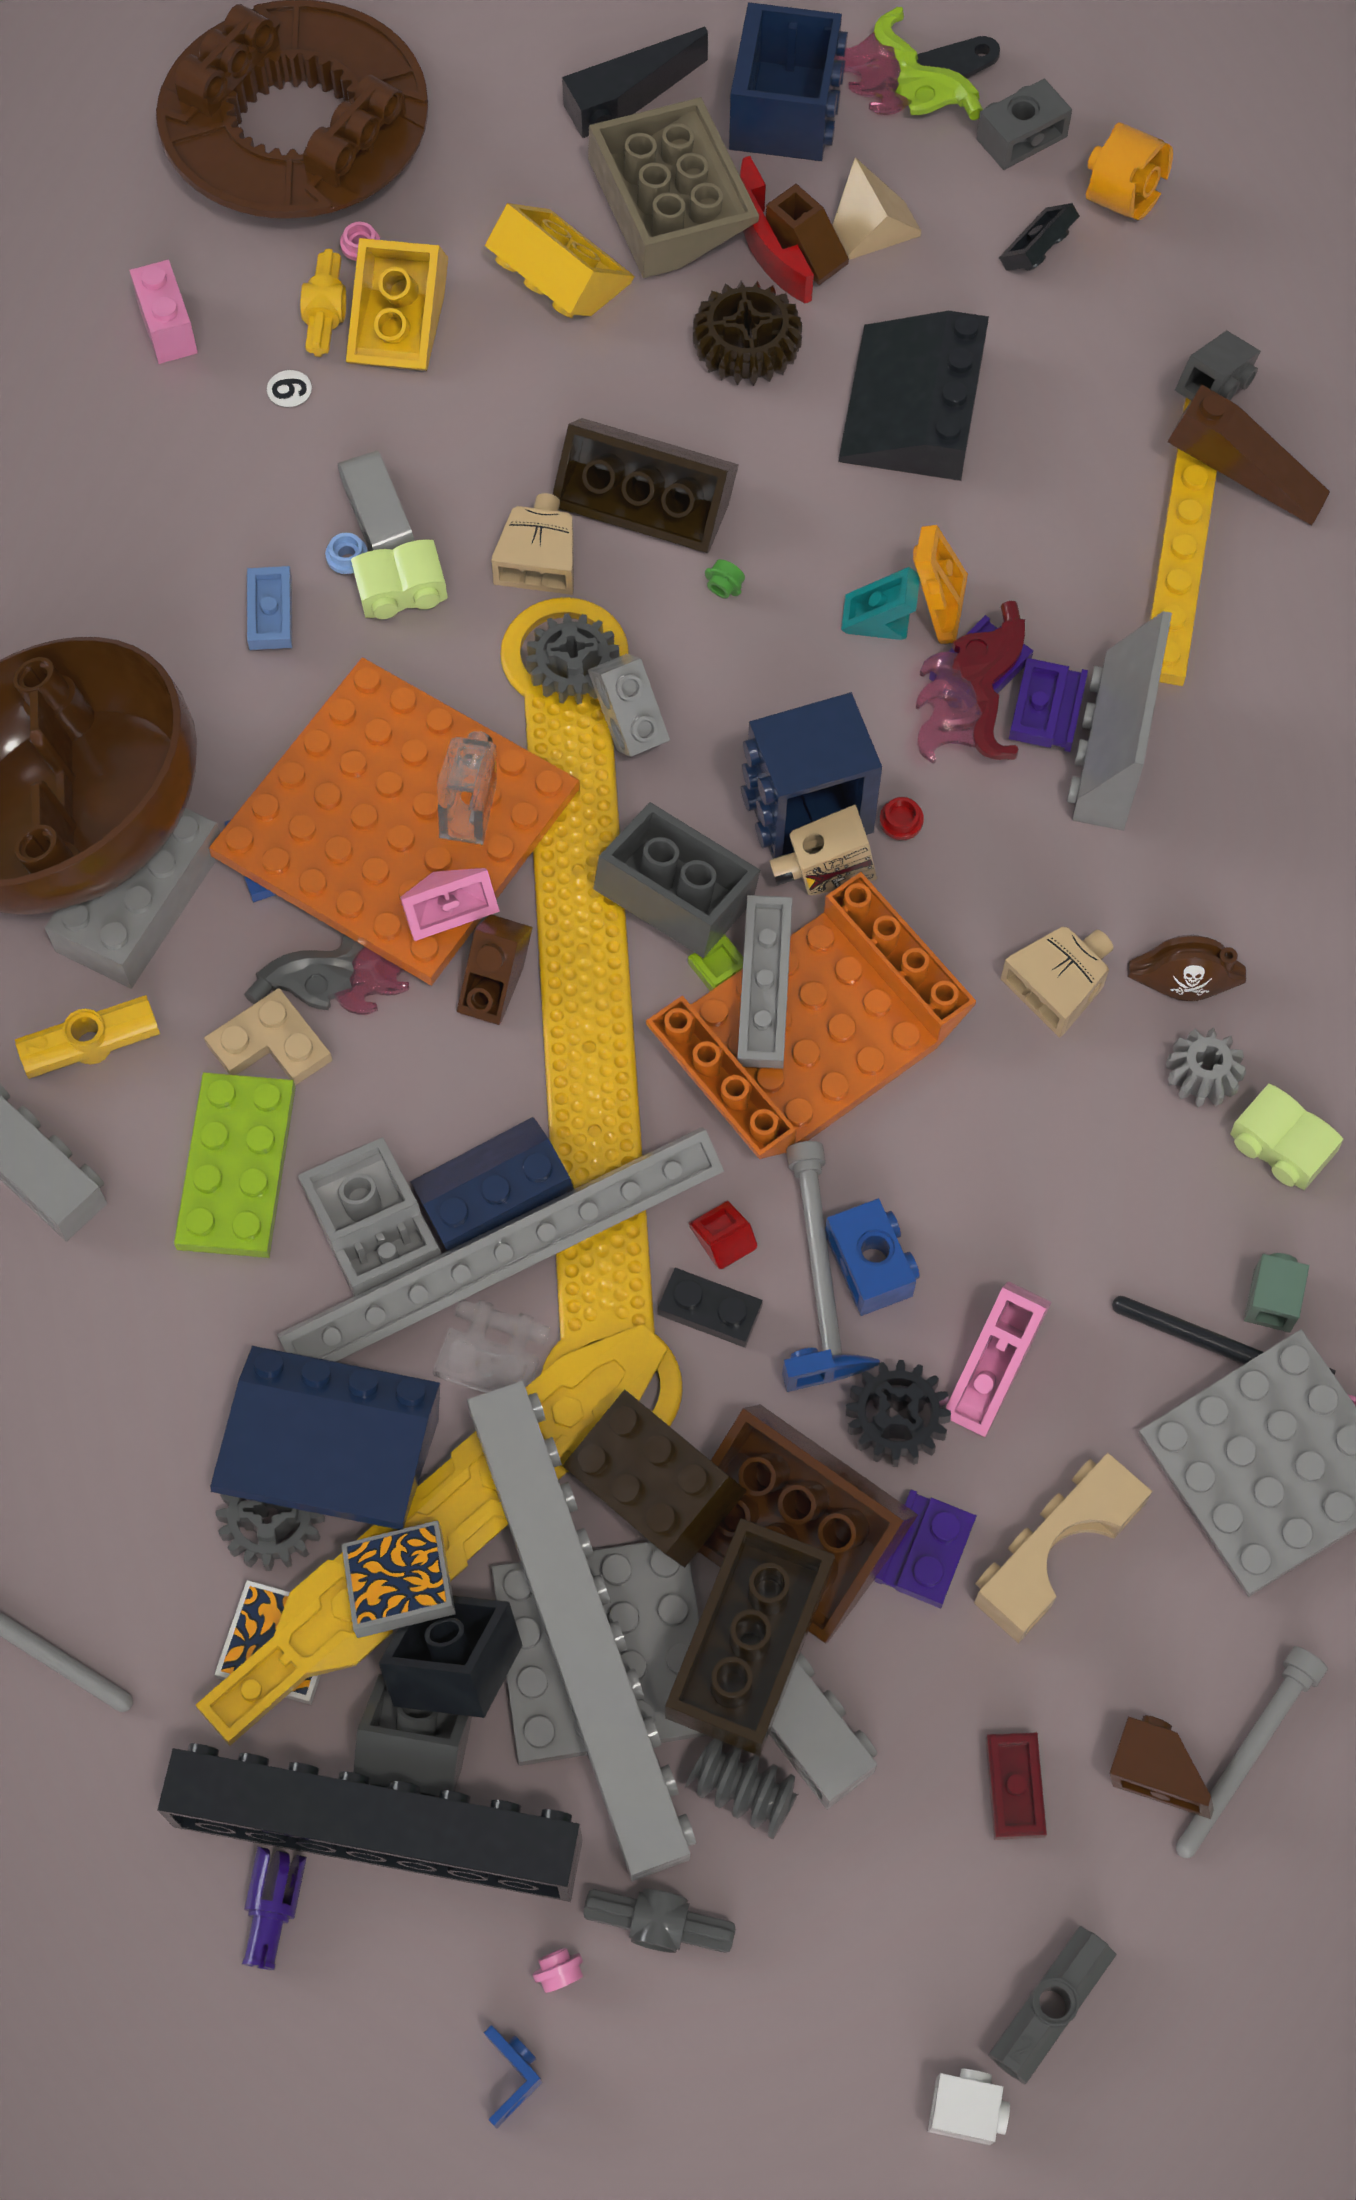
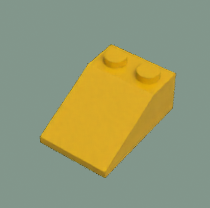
M359 238L346 355L347 363L427 371L443 305L448 267V256L439 245Z

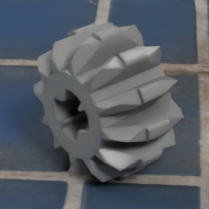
M1195 1028L1189 1033L1187 1040L1179 1038L1174 1043V1053L1169 1054L1166 1061L1167 1068L1171 1070L1168 1077L1169 1085L1182 1086L1179 1091L1180 1099L1186 1098L1190 1094L1196 1096L1195 1102L1197 1107L1204 1104L1206 1097L1217 1107L1223 1102L1224 1095L1234 1096L1239 1089L1238 1082L1242 1081L1246 1074L1245 1066L1240 1064L1244 1057L1243 1050L1230 1049L1233 1043L1232 1035L1225 1037L1222 1041L1216 1039L1217 1034L1214 1028L1208 1031L1206 1037H1203ZM1202 1065L1209 1066V1070L1203 1069Z

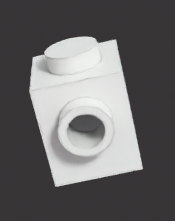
M961 2069L960 2077L940 2073L936 2077L928 2132L986 2145L993 2144L997 2133L1005 2135L1009 2120L1010 2102L1002 2100L1004 2087L991 2084L992 2075L981 2071Z

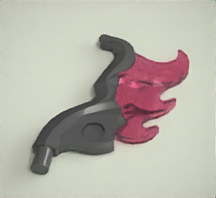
M343 935V943L336 950L297 951L285 954L270 962L256 973L257 980L244 995L251 1003L255 1004L266 997L271 990L275 991L280 988L281 990L291 992L308 1006L317 1009L329 1010L331 1007L330 1000L336 998L339 1004L348 1012L368 1015L378 1011L376 1003L365 1002V997L374 994L397 995L409 990L410 986L409 982L397 981V977L402 972H405V970Z

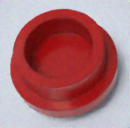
M897 797L884 805L880 813L879 822L883 832L889 837L896 840H908L915 837L921 831L924 815L914 800L907 797Z

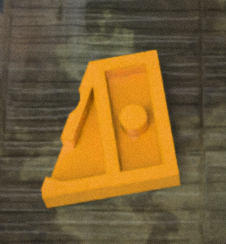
M938 525L922 526L918 545H915L913 549V562L919 575L938 642L940 644L953 643L957 639L968 573Z

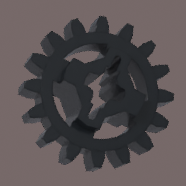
M898 1360L895 1371H889L886 1364L881 1362L879 1363L878 1376L874 1377L871 1373L864 1371L861 1380L864 1388L852 1385L850 1389V1397L856 1402L846 1404V1416L857 1419L848 1423V1432L850 1435L862 1434L858 1440V1449L863 1451L872 1446L874 1448L873 1461L879 1462L884 1454L891 1455L893 1467H898L901 1456L905 1455L908 1456L913 1465L918 1464L919 1450L922 1449L925 1453L932 1456L936 1448L933 1438L942 1441L946 1438L947 1429L941 1424L950 1422L951 1410L940 1407L948 1403V1392L940 1391L935 1393L939 1378L934 1375L924 1380L922 1378L923 1366L920 1364L911 1373L905 1371L904 1360ZM894 1385H901V1386H906V1387H908V1388L892 1387V1386H894ZM870 1399L874 1402L873 1406L878 1411L873 1416L871 1423L868 1422L866 1417V1408ZM926 1403H928L931 1413L927 1427L923 1424L924 1420L918 1415ZM893 1408L895 1411L900 1412L905 1408L907 1410V1417L904 1419L901 1415L897 1414L891 1418L890 1409ZM888 1439H904L905 1441H891Z

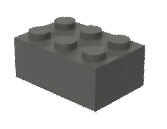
M649 802L599 855L593 889L704 958L746 911L747 895H755L761 870Z

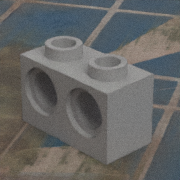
M625 654L588 669L618 752L632 757L670 741L641 658Z

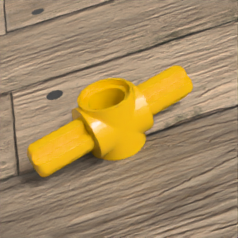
M325 249L324 252L318 254L315 276L311 277L308 283H303L301 288V317L308 325L305 348L307 352L313 353L315 357H322L323 354L329 352L332 330L340 322L344 323L346 316V288L339 280L342 258L340 254L334 253L332 249Z

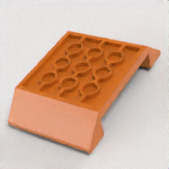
M859 872L826 895L824 913L793 933L790 937L783 1069L743 1067L737 1060L743 969L691 1005L683 995L647 1019L646 1025L759 1159L787 1153V1147L792 1144L809 1141L933 1052L976 1005V1000L865 875Z

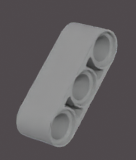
M379 451L339 462L338 469L345 492L369 551L394 549L402 544L415 541Z

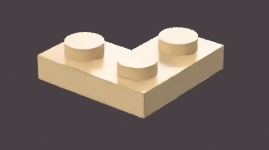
M280 988L204 1037L207 1047L229 1075L239 1074L270 1053L289 1079L294 1080L296 1086L333 1061L329 1050Z

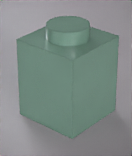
M1284 1253L1262 1254L1253 1272L1244 1321L1290 1333L1300 1318L1310 1265L1299 1263L1295 1257Z

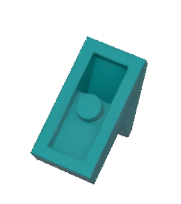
M907 567L847 593L841 630L846 634L896 640L906 639L910 613L915 612L917 609L920 583L918 573L912 568Z

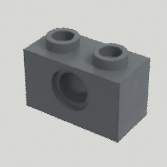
M1044 78L1030 86L1020 88L1015 94L998 103H991L984 110L980 111L976 139L1003 170H1006L1068 136L1072 108Z

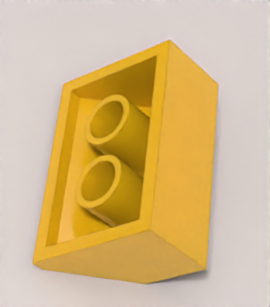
M507 203L485 244V247L497 255L495 261L500 266L512 272L517 271L525 278L523 283L526 287L538 294L548 296L554 301L552 307L562 315L573 318L574 315L592 316L630 285L635 277L551 209Z

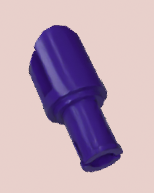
M257 1847L244 1908L245 1911L249 1912L248 1916L253 1919L245 1957L242 1961L243 1965L254 1967L255 1965L259 1969L275 1970V1959L283 1923H288L289 1919L295 1918L307 1859L306 1856L296 1855L290 1865L289 1853L277 1850L269 1865L270 1850Z

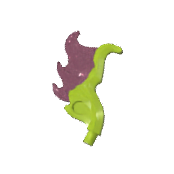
M896 7L881 16L876 22L872 34L860 44L846 48L845 57L839 56V60H846L845 72L856 74L862 79L860 82H849V89L861 96L882 99L881 102L869 103V110L876 114H895L909 105L911 115H922L931 113L946 105L958 104L960 107L965 108L971 120H977L980 117V111L983 110L979 102L978 90L963 75L950 69L922 66L917 63V52L892 30L894 23L904 19L902 7Z

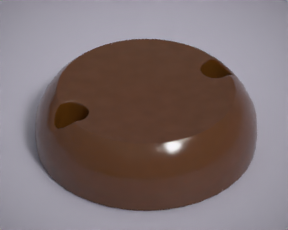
M72 637L37 644L0 660V913L31 915L48 913L101 897L142 869L161 850L181 820L190 798L196 773L197 737L195 725L185 699L175 682L158 661L140 648L109 638Z

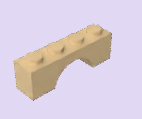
M1109 1453L1097 1464L1092 1459H1089L1073 1477L1072 1481L1077 1486L1065 1498L1058 1493L1040 1513L1045 1519L1044 1522L1034 1532L1028 1527L1025 1528L1009 1546L1008 1550L1013 1555L1006 1563L1000 1567L994 1562L975 1583L981 1590L978 1592L974 1604L1017 1643L1050 1610L1057 1597L1047 1573V1558L1053 1546L1070 1535L1085 1532L1097 1533L1115 1539L1146 1505L1153 1492Z

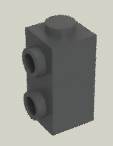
M1226 330L1190 356L1175 391L1192 400L1202 384L1226 399L1231 400L1236 391L1240 388L1243 390L1247 389L1254 380L1258 371L1254 364L1261 351Z

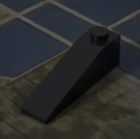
M704 26L562 77L563 105L581 137L589 136V125L635 114L708 60V31Z

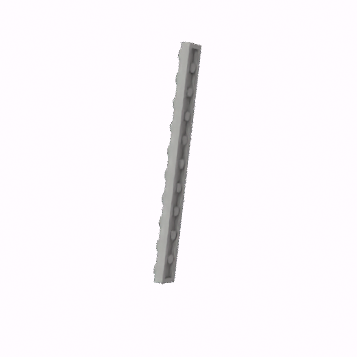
M701 1127L278 1333V1338L287 1353L336 1362L724 1172V1169L706 1129Z

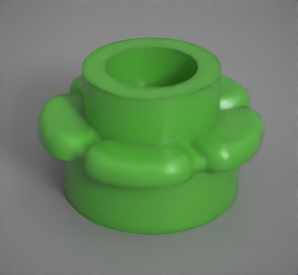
M718 559L712 569L707 568L705 570V577L709 580L707 587L715 595L721 598H728L730 594L732 596L741 594L742 591L740 589L745 580V575L736 565L729 561Z

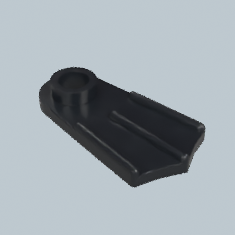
M978 36L917 54V63L922 66L950 69L968 79L970 76L992 66L998 61L1000 46L991 37Z

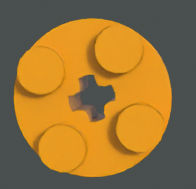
M1118 122L1104 146H1096L1089 157L1087 166L1088 169L1092 170V174L1086 191V199L1128 218L1136 220L1144 218L1154 207L1161 195V192L1155 190L1160 177L1167 180L1173 161L1172 146L1165 143L1162 139Z

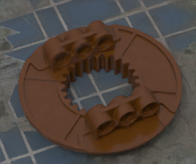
M281 0L254 5L253 9L242 4H236L229 11L225 21L212 27L193 41L174 62L163 85H161L156 108V119L161 143L169 161L179 175L196 191L224 207L241 213L268 218H304L328 214L350 207L377 193L395 179L411 161L420 146L428 119V96L424 75L416 57L407 44L380 21L363 12L335 3L316 0ZM302 81H306L309 88L322 84L323 92L334 89L335 98H343L344 101L338 105L332 115L330 127H319L315 130L308 141L307 147H305L304 153L300 155L295 149H290L287 155H282L279 148H275L268 153L264 144L254 147L253 138H245L243 129L238 126L242 123L241 113H247L248 111L247 102L256 103V94L258 92L264 95L270 94L271 86L281 90L286 82H290L294 87H298Z

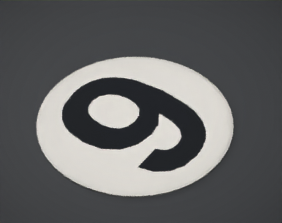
M285 370L275 374L267 385V394L270 400L282 407H295L304 403L312 391L309 378L295 370Z

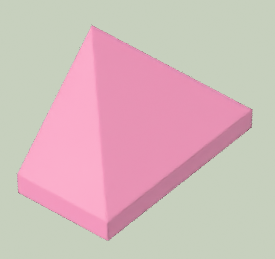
M486 868L432 872L400 897L414 941L500 912Z

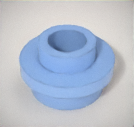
M340 533L334 536L328 544L325 552L326 561L335 572L352 574L354 571L351 559L368 552L366 544L355 534ZM346 554H351V555H352V556H350V557H342L343 555H346Z

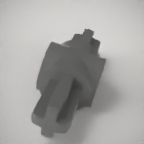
M592 1889L587 1895L584 1906L585 1919L630 1930L629 1938L632 1943L668 1953H676L677 1950H680L681 1943L728 1953L732 1948L736 1931L733 1922L689 1912L690 1903H687L688 1900L686 1898L655 1889H643L642 1892H639L637 1899Z

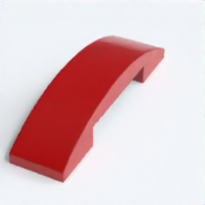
M751 156L744 157L741 164L740 178L759 214V221L743 230L746 242L758 264L780 288L804 304L811 302L814 274L798 244L782 249L763 213L765 212L766 184Z

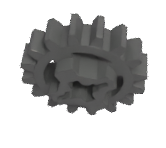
M569 613L564 614L563 623L557 624L552 618L547 619L548 630L536 628L534 630L535 641H528L527 643L528 656L526 657L527 672H531L533 686L542 684L545 697L552 695L554 692L559 693V703H564L569 695L574 696L577 704H582L583 694L586 693L592 698L597 699L588 669L620 657L619 645H614V633L612 631L603 633V622L600 620L592 625L587 624L586 614H582L578 622H573Z
M223 1494L220 1495L222 1500L228 1505V1508L216 1510L218 1520L227 1524L218 1530L219 1535L223 1541L232 1540L228 1550L233 1557L245 1551L244 1562L250 1568L257 1562L258 1558L262 1559L266 1571H272L275 1559H281L287 1568L291 1567L292 1553L298 1552L304 1557L309 1555L304 1544L307 1539L311 1541L320 1540L319 1531L313 1527V1524L325 1522L323 1514L253 1500L246 1501L247 1499ZM270 1509H277L279 1514L273 1516L272 1523L265 1524L262 1518L268 1517ZM239 1527H244L246 1531H255L259 1539V1545L248 1540L241 1533ZM291 1531H296L289 1539L281 1543Z

